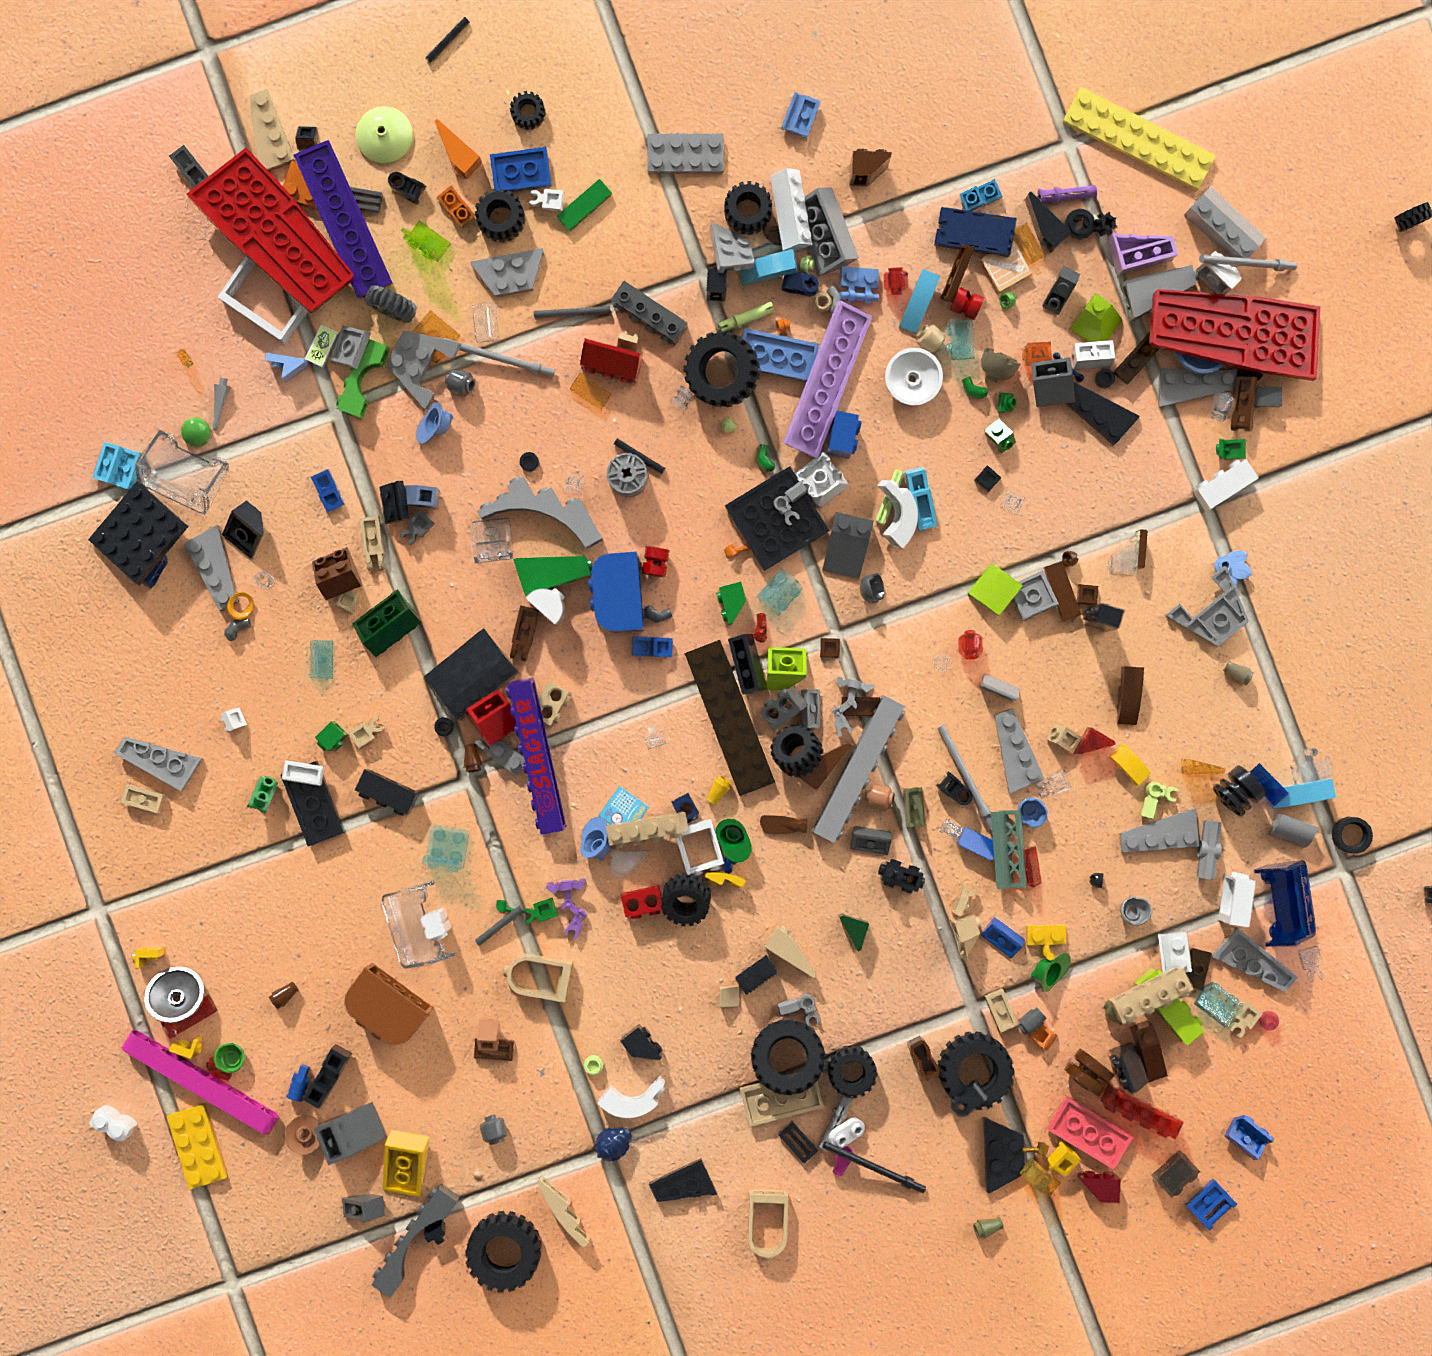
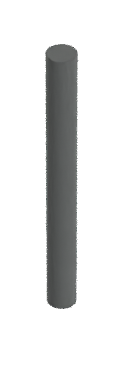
M610 306L534 311V318L610 314Z

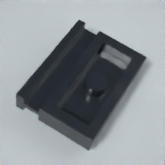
M396 481L379 486L385 524H393L409 519L404 482Z

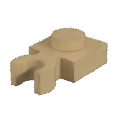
M379 717L373 718L369 726L366 722H363L348 732L358 748H362L376 738L373 734L374 732H381L385 729V726L376 728L375 723L380 720Z
M1245 1001L1234 1015L1238 1020L1231 1023L1228 1029L1233 1031L1236 1027H1239V1032L1236 1035L1241 1038L1245 1034V1027L1247 1026L1252 1029L1262 1016V1013Z

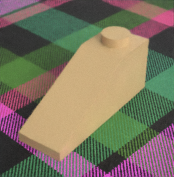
M776 925L764 944L765 948L814 978L816 976L815 971L793 935L790 934L792 931L783 925L781 927Z

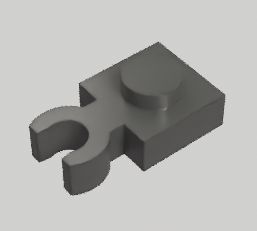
M419 510L407 523L410 529L403 531L400 537L405 538L406 535H411V540L408 544L412 545L416 541L417 534L423 537L435 523Z

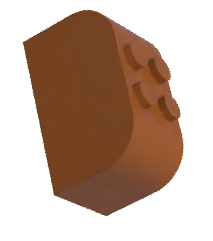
M373 962L362 970L347 991L344 1001L348 1014L356 1020L355 1023L358 1026L366 1027L372 1031L371 1034L376 1039H382L390 1044H401L409 1040L434 1008Z

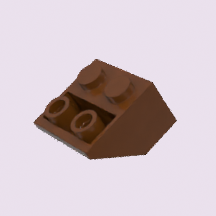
M862 148L853 151L850 161L849 186H869L888 168L892 152H887L885 149L868 151Z
M348 547L312 561L315 583L325 600L361 586L359 573Z

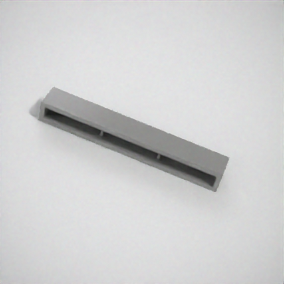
M885 695L881 696L880 704L873 711L875 712L874 715L870 717L812 829L813 833L833 843L835 840L840 839L843 833L842 826L844 823L849 822L852 816L850 811L853 805L857 806L861 798L859 794L862 788L865 789L870 781L868 778L870 772L876 770L879 763L877 759L880 754H884L888 746L885 744L888 737L892 738L896 731L894 726L897 720L901 721L904 716V705Z

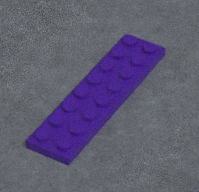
M326 140L294 154V158L337 254L354 275L351 285L357 298L360 299L366 296L371 286L375 285L385 288L392 285V279L330 141Z

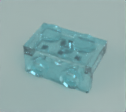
M954 318L950 319L949 324H946V336H950V343H947V355H951V360L974 359L973 320L954 321Z
M781 568L756 597L779 616L787 609L791 601L800 594L803 587L793 576Z
M1214 982L1204 985L1203 990L1200 991L1194 1005L1224 1027L1229 1026L1236 1010L1243 1007V1004L1238 1001L1236 996L1229 994L1221 985Z

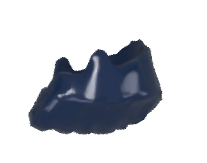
M606 1128L601 1131L594 1145L598 1158H601L602 1161L611 1162L619 1160L629 1150L632 1141L630 1131L626 1128Z

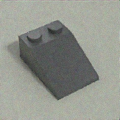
M836 512L822 570L859 579L874 521Z

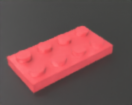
M1065 1095L1046 1127L1050 1132L1113 1170L1133 1139L1130 1133Z

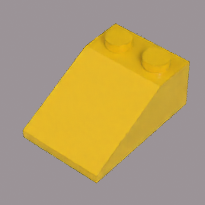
M391 1130L384 1150L382 1190L417 1197L421 1196L428 1156V1136Z

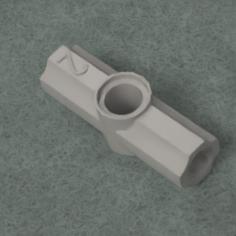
M1208 820L1203 822L1202 837L1199 841V847H1197L1199 861L1196 877L1215 880L1216 864L1221 855V843L1219 841L1222 822Z

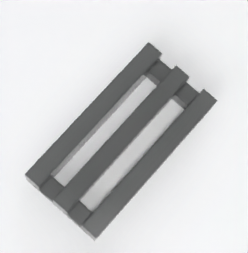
M350 187L355 194L377 197V199L354 195L357 201L376 204V207L358 204L360 210L380 212L382 192Z

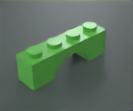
M371 339L368 340L358 369L350 368L352 370L350 377L345 379L344 392L337 400V409L340 412L363 420L369 402L361 392V381L369 370L384 366L390 351L386 345Z

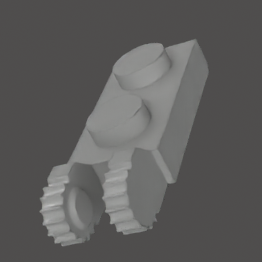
M481 740L475 741V744L486 751L487 755L515 776L523 769L524 757L502 740L493 744L490 748Z

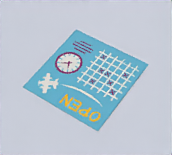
M619 786L599 816L611 825L641 819L649 806Z

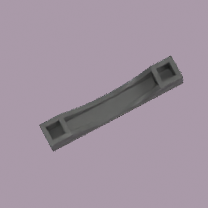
M440 1184L438 1189L435 1187L428 1195V1198H430L427 1204L423 1203L416 1212L419 1214L417 1219H411L405 1228L408 1230L406 1235H400L394 1244L397 1247L395 1251H389L383 1260L385 1262L383 1268L378 1267L372 1276L374 1281L371 1285L389 1298L392 1297L405 1277V1256L412 1239L426 1226L435 1221L445 1219L460 1198V1196L443 1184Z

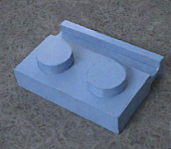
M794 92L781 129L807 139L821 101Z

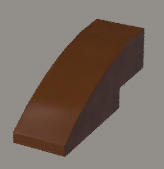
M1121 667L1117 724L1137 725L1143 690L1144 667Z

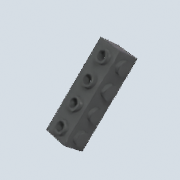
M626 281L622 282L611 299L614 305L613 308L616 311L627 313L630 315V320L636 324L642 323L649 333L653 335L657 333L661 336L660 339L668 345L672 343L676 346L688 328L686 321Z

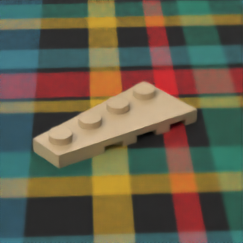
M265 89L251 94L250 104L257 159L268 171L288 165L291 161L296 162L269 90Z

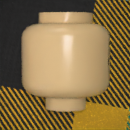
M925 325L917 334L919 346L930 353H938L945 346L943 344L945 335L935 325Z

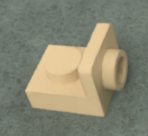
M1055 723L1049 732L1047 740L1073 754L1082 737L1069 728Z

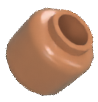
M875 784L871 787V790H867L865 801H869L871 809L887 811L889 807H893L895 793L892 792L889 786Z

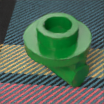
M1000 392L997 412H1012L1017 405L1016 397L1012 393Z

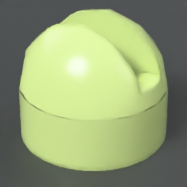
M728 416L721 425L726 433H732L738 427Z

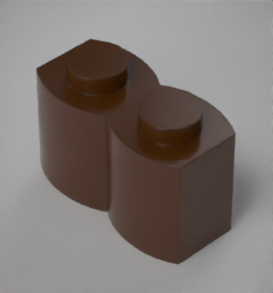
M919 1035L907 1041L909 1052L916 1061L917 1068L923 1078L928 1081L940 1075L939 1066L931 1055V1050L923 1037Z

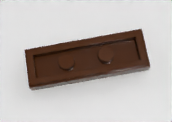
M965 244L961 245L940 297L942 300L953 303L975 247Z
M1063 561L1043 567L1050 587L1059 603L1057 609L1061 620L1065 621L1080 616L1081 612Z

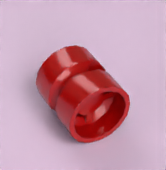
M959 287L950 311L957 314L964 313L965 317L975 320L984 297L976 293L970 295L969 290Z
M646 546L644 554L646 562H643L642 574L666 577L667 566L665 562L669 560L670 550ZM653 561L659 562L658 566L653 565Z

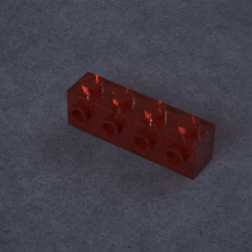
M1109 1083L1100 1100L1108 1111L1113 1113L1116 1111L1120 1112L1123 1118L1131 1122L1134 1119L1140 1122L1139 1125L1145 1129H1155L1158 1135L1166 1139L1169 1136L1176 1140L1184 1123L1179 1117Z

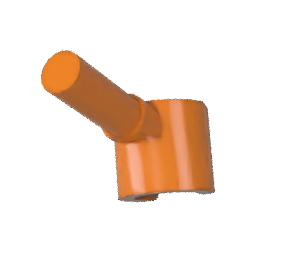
M733 544L724 549V552L728 557H733L737 553L751 549L748 545L735 549Z

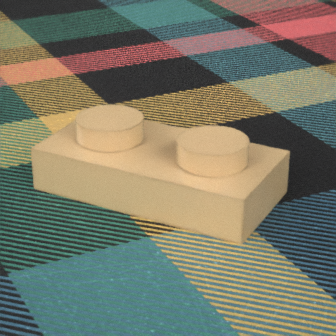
M126 784L121 803L160 813L165 794Z
M1002 988L985 995V999L1000 1032L1018 1026Z

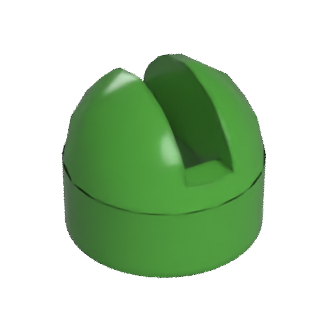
M1011 292L1003 293L999 298L1000 305L1004 309L1014 306L1017 300Z

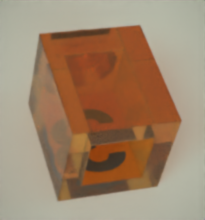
M1051 341L1027 343L1025 349H1022V359L1025 360L1026 366H1030L1034 362L1052 360Z

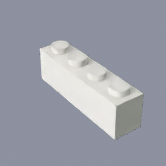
M785 168L771 175L770 178L783 251L793 249L794 252H797L812 245L811 232L800 170Z

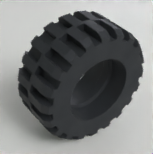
M723 331L706 334L707 337L697 339L698 343L696 345L692 344L689 348L691 350L690 354H686L685 360L687 365H684V372H686L685 381L689 384L690 391L699 400L715 407L738 405L742 403L744 398L747 399L751 395V390H755L757 386L755 383L760 377V373H758V368H760V363L757 361L758 356L748 342L733 333H725ZM722 351L729 352L738 361L739 370L737 377L727 387H714L706 378L707 363L716 353Z
M782 1019L768 1024L755 1038L751 1049V1064L758 1080L769 1090L782 1095H795L811 1088L820 1078L825 1064V1051L820 1037L807 1024L794 1019ZM782 1039H794L801 1043L806 1051L807 1058L804 1068L792 1076H784L777 1073L770 1063L771 1049L775 1043Z
M969 1031L964 1032L963 1036H955V1040L953 1042L949 1041L946 1044L947 1048L941 1051V1060H938L940 1075L938 1076L948 1096L953 1099L966 1086L958 1076L961 1062L971 1054L982 1053L991 1059L993 1073L991 1078L982 1085V1088L988 1093L989 1097L975 1109L982 1110V1107L985 1106L989 1109L993 1107V1103L997 1102L999 1104L1002 1102L1001 1097L1009 1094L1008 1088L1013 1086L1014 1080L1012 1076L1015 1075V1069L1012 1067L1013 1061L1008 1054L1009 1052L997 1039H994L989 1034L984 1035L982 1032L976 1031L971 1033Z
M498 1211L497 1215L492 1213L486 1219H482L472 1231L465 1251V1257L467 1258L466 1266L468 1269L471 1268L470 1275L472 1278H478L477 1283L480 1286L483 1284L487 1285V1290L492 1291L493 1288L498 1289V1293H504L505 1289L512 1292L515 1291L517 1286L519 1288L523 1287L526 1281H530L540 1261L542 1243L539 1240L538 1230L533 1229L534 1224L531 1221L528 1223L525 1221V1216L520 1215V1217H517L515 1212L512 1211L509 1214H505L504 1211ZM497 1236L512 1238L521 1248L522 1256L520 1261L509 1267L496 1265L489 1259L486 1253L488 1241Z

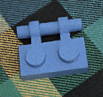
M842 266L840 268V287L847 288V292L841 291L840 299H846L847 302H854V300L863 301L864 303L878 302L879 295L872 294L871 290L878 289L879 269ZM854 288L863 289V293H856Z

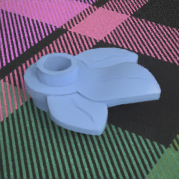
M1232 551L1227 556L1217 558L1214 563L1216 572L1222 568L1223 562L1227 564L1229 575L1235 587L1237 579L1241 580L1252 576L1250 567L1244 563L1248 555L1244 551Z

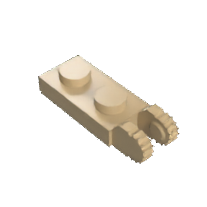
M380 516L360 518L363 552L366 557L367 570L373 571L374 566L371 556L375 555L378 556L380 570H384V547Z

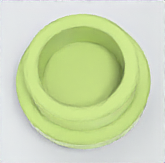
M807 255L801 259L800 271L810 274L814 270L815 261L812 260L811 255Z
M591 1055L586 1058L584 1069L590 1075H597L603 1069V1061L600 1057Z

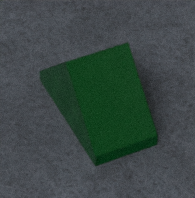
M843 913L839 914L857 951L862 950L869 922Z

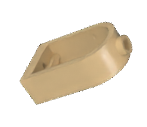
M524 954L517 957L510 966L505 965L503 976L507 977L511 989L520 995L565 1003L573 961ZM521 961H533L561 966L556 994L519 986L513 977L515 965Z
M749 1189V1245L754 1253L761 1256L762 1260H772L773 1257L784 1250L787 1243L788 1190ZM753 1203L783 1204L782 1238L777 1245L771 1248L761 1247L753 1240Z

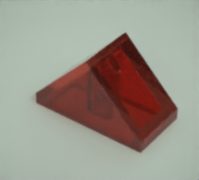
M1087 727L1074 754H1082L1116 745V743L1094 728Z

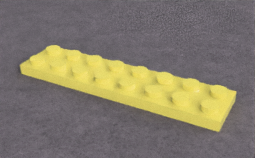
M1082 87L1079 88L1062 121L1063 124L1196 191L1200 188L1216 156Z

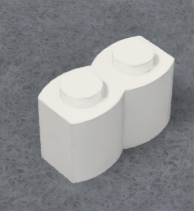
M104 1105L96 1110L89 1122L94 1129L106 1132L116 1141H124L129 1138L137 1126V1122L132 1117L121 1115L117 1109L108 1105Z

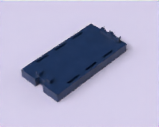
M941 207L938 224H942L941 229H937L934 246L959 250L961 245L965 244L978 247L974 248L973 252L1010 257L1017 218Z

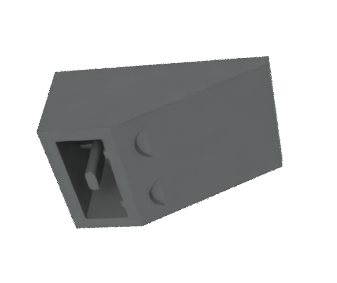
M373 1102L324 1121L314 1128L328 1165L343 1160L387 1138Z

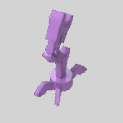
M582 878L579 882L576 880H565L555 884L548 882L546 888L553 894L557 890L564 891L565 901L562 904V910L568 907L575 914V917L566 927L564 934L567 935L569 930H574L575 935L573 939H577L583 925V917L587 916V913L583 909H579L572 902L571 890L574 888L580 890L585 884L586 879Z

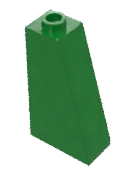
M585 556L513 559L526 597L538 589L550 590L592 576L593 565L591 559L587 560Z

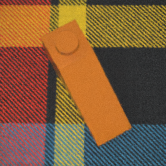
M436 119L434 122L453 166L452 170L459 177L463 175L468 179L482 164L480 156Z

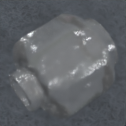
M1225 391L1213 395L1208 407L1210 417L1220 422L1230 419L1236 407V400L1232 397L1231 393Z

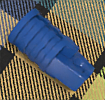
M302 1064L298 1074H293L290 1088L286 1094L288 1099L299 1102L303 1101V1096L310 1081V1077H307L310 1066Z

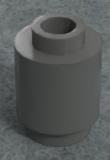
M1037 1007L1031 1008L1018 1020L1020 1023L1018 1028L1025 1035L1027 1033L1032 1035L1045 1024L1044 1021L1047 1018Z

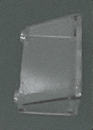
M159 430L136 461L135 469L139 483L147 489L197 513L206 514L229 470V463L221 457L212 458L209 462L178 447L176 437L173 434Z

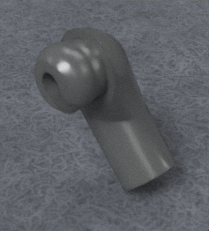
M249 618L232 621L224 631L227 640H235L239 629L251 627Z

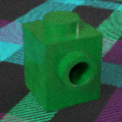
M331 721L315 739L318 741L317 745L322 750L337 751L344 744L343 740L349 734L336 721Z

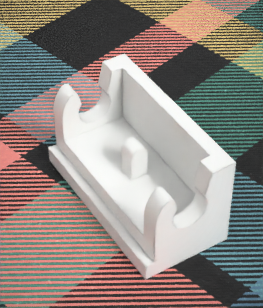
M1113 340L1075 343L1072 351V356H1074L1073 369L1111 367L1115 360Z

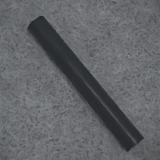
M463 17L425 57L426 60L431 63L470 21Z
M617 438L613 445L626 453L638 456L644 464L658 473H664L665 467Z

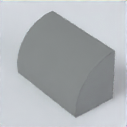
M1275 813L1268 835L1306 848L1314 839L1318 827L1283 814Z

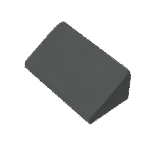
M858 826L853 827L850 849L888 855L891 844L890 831Z

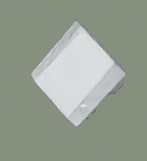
M824 452L819 455L818 459H813L795 473L818 507H823L840 492L846 490L848 486L843 473L834 466L831 459Z

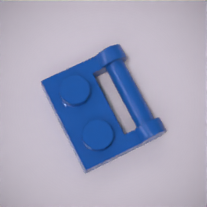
M1211 1179L1185 1205L1210 1231L1213 1225L1231 1207L1234 1208L1238 1204L1214 1179ZM1223 1199H1225L1226 1202L1223 1203L1208 1219H1206L1205 1216L1210 1211H1212Z

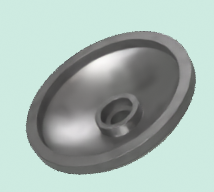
M172 967L158 973L146 988L144 998L146 1008L152 1017L164 1023L184 1021L195 1014L200 1008L205 994L204 984L199 975L189 968ZM176 998H181L180 1001L175 1002Z

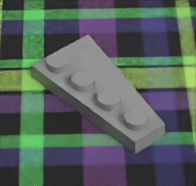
M216 525L183 544L220 611H223L227 608L228 601L236 593L233 578H231L224 543L221 539L220 527ZM238 598L234 600L233 605L238 602Z
M1013 708L995 715L1008 794L1044 779Z
M128 737L123 738L114 752L116 755L183 792L203 760L200 757Z
M1238 927L1230 933L1211 955L1213 958L1238 968L1284 992L1298 978Z

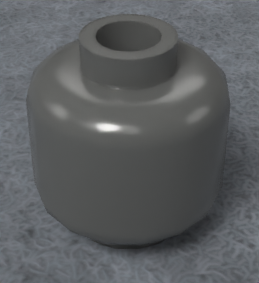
M454 369L446 376L445 383L450 393L467 396L473 392L475 379H473L470 372Z
M495 1114L485 1117V1122L480 1124L483 1141L489 1142V1145L504 1141V1137L507 1136L504 1119L501 1117L496 1118Z

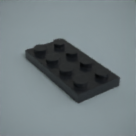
M318 761L309 763L320 766ZM324 775L321 786L282 780L308 847L345 832Z

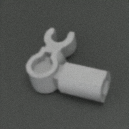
M801 481L787 490L785 496H779L773 502L774 508L781 515L784 514L785 522L789 526L791 525L789 521L791 515L795 516L797 520L800 519L796 512L791 511L790 508L792 507L789 502H795L808 492Z
M809 993L802 994L800 999L797 1000L794 998L778 1003L781 1016L800 1011L802 1008L803 1013H806L805 1022L808 1026H810L809 1019L811 1017H815L817 1023H820L819 1015L814 1012L816 1010L814 998Z

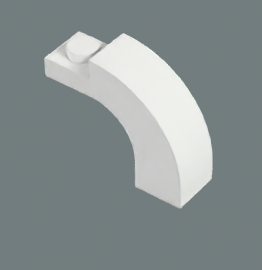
M882 480L877 486L891 500L894 506V519L882 535L894 548L903 549L913 536L917 526V505L908 488H899L892 480Z
M658 1076L643 1094L636 1097L625 1096L610 1085L599 1098L597 1104L608 1113L617 1117L635 1118L642 1116L658 1105V1099L654 1096L658 1097L664 1091L665 1080Z

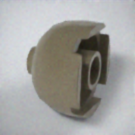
M986 347L981 358L982 370L988 374L986 378L997 382V380L1005 381L1013 377L1021 363H1018L1017 360L1004 353L993 352L994 349Z

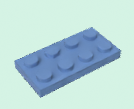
M744 328L742 339L752 346V349L758 356L757 361L760 363L758 372L807 382L818 353V343Z

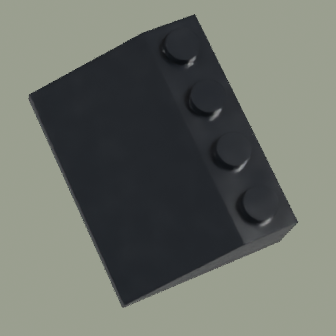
M483 628L424 677L456 720L461 721L467 716V708L495 690L502 688L520 672Z

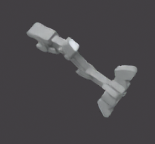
M839 676L835 679L839 687L846 686L850 688L847 701L840 707H834L831 710V713H834V724L839 737H842V728H846L848 733L852 732L851 727L843 716V712L851 705L855 709L857 708V703L854 700L856 689L863 690L866 693L874 688V684L869 683L866 685L864 682L852 679L843 680V677Z

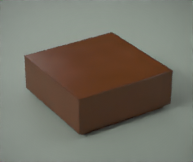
M1078 584L1077 604L1097 605L1099 586Z
M821 638L820 657L840 658V639Z

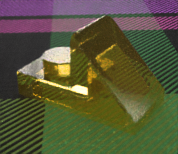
M1033 1158L1019 1172L1039 1192H1043L1048 1197L1061 1184L1055 1176Z

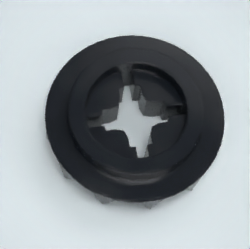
M1075 209L1068 214L1064 225L1071 231L1069 234L1071 238L1081 240L1088 238L1093 233L1096 224L1092 223L1095 218L1089 211ZM1083 218L1084 220L1082 225L1084 226V228L1081 227L1080 229L1076 230L1077 224L1075 223V221L1079 222Z

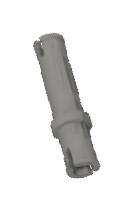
M844 1094L841 1095L836 1108L832 1111L833 1116L819 1144L821 1149H823L824 1141L829 1142L830 1132L841 1125L843 1119H846L848 1115L846 1112L853 1097L847 1098Z

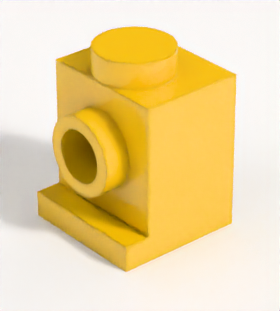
M1063 1141L1059 1142L1057 1149L1047 1159L1050 1163L1049 1168L1054 1173H1061L1065 1177L1081 1161L1076 1151Z

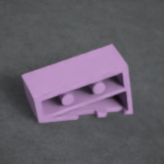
M1112 233L1107 239L1117 276L1172 261L1178 255L1173 236H1140L1137 234L1121 235Z

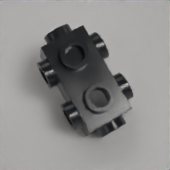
M891 859L890 862L885 861V864H880L878 875H881L880 880L883 881V885L894 888V885L902 887L901 891L910 894L913 891L918 892L919 888H923L925 878L923 877L924 874L919 872V867L909 865L907 868L901 866L902 862ZM908 875L913 876L912 882H907L906 877Z

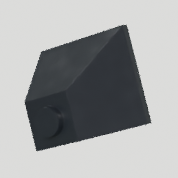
M246 500L231 511L222 533L227 540L250 559L254 557L264 534L261 512Z

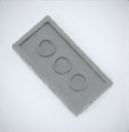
M723 133L647 134L648 174L724 173Z

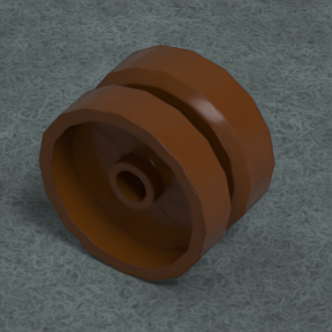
M1079 1048L1074 1057L1082 1064V1067H1079L1074 1062H1069L1064 1071L1073 1077V1080L1084 1089L1091 1091L1099 1097L1105 1088L1096 1080L1097 1077L1104 1082L1110 1083L1115 1074Z

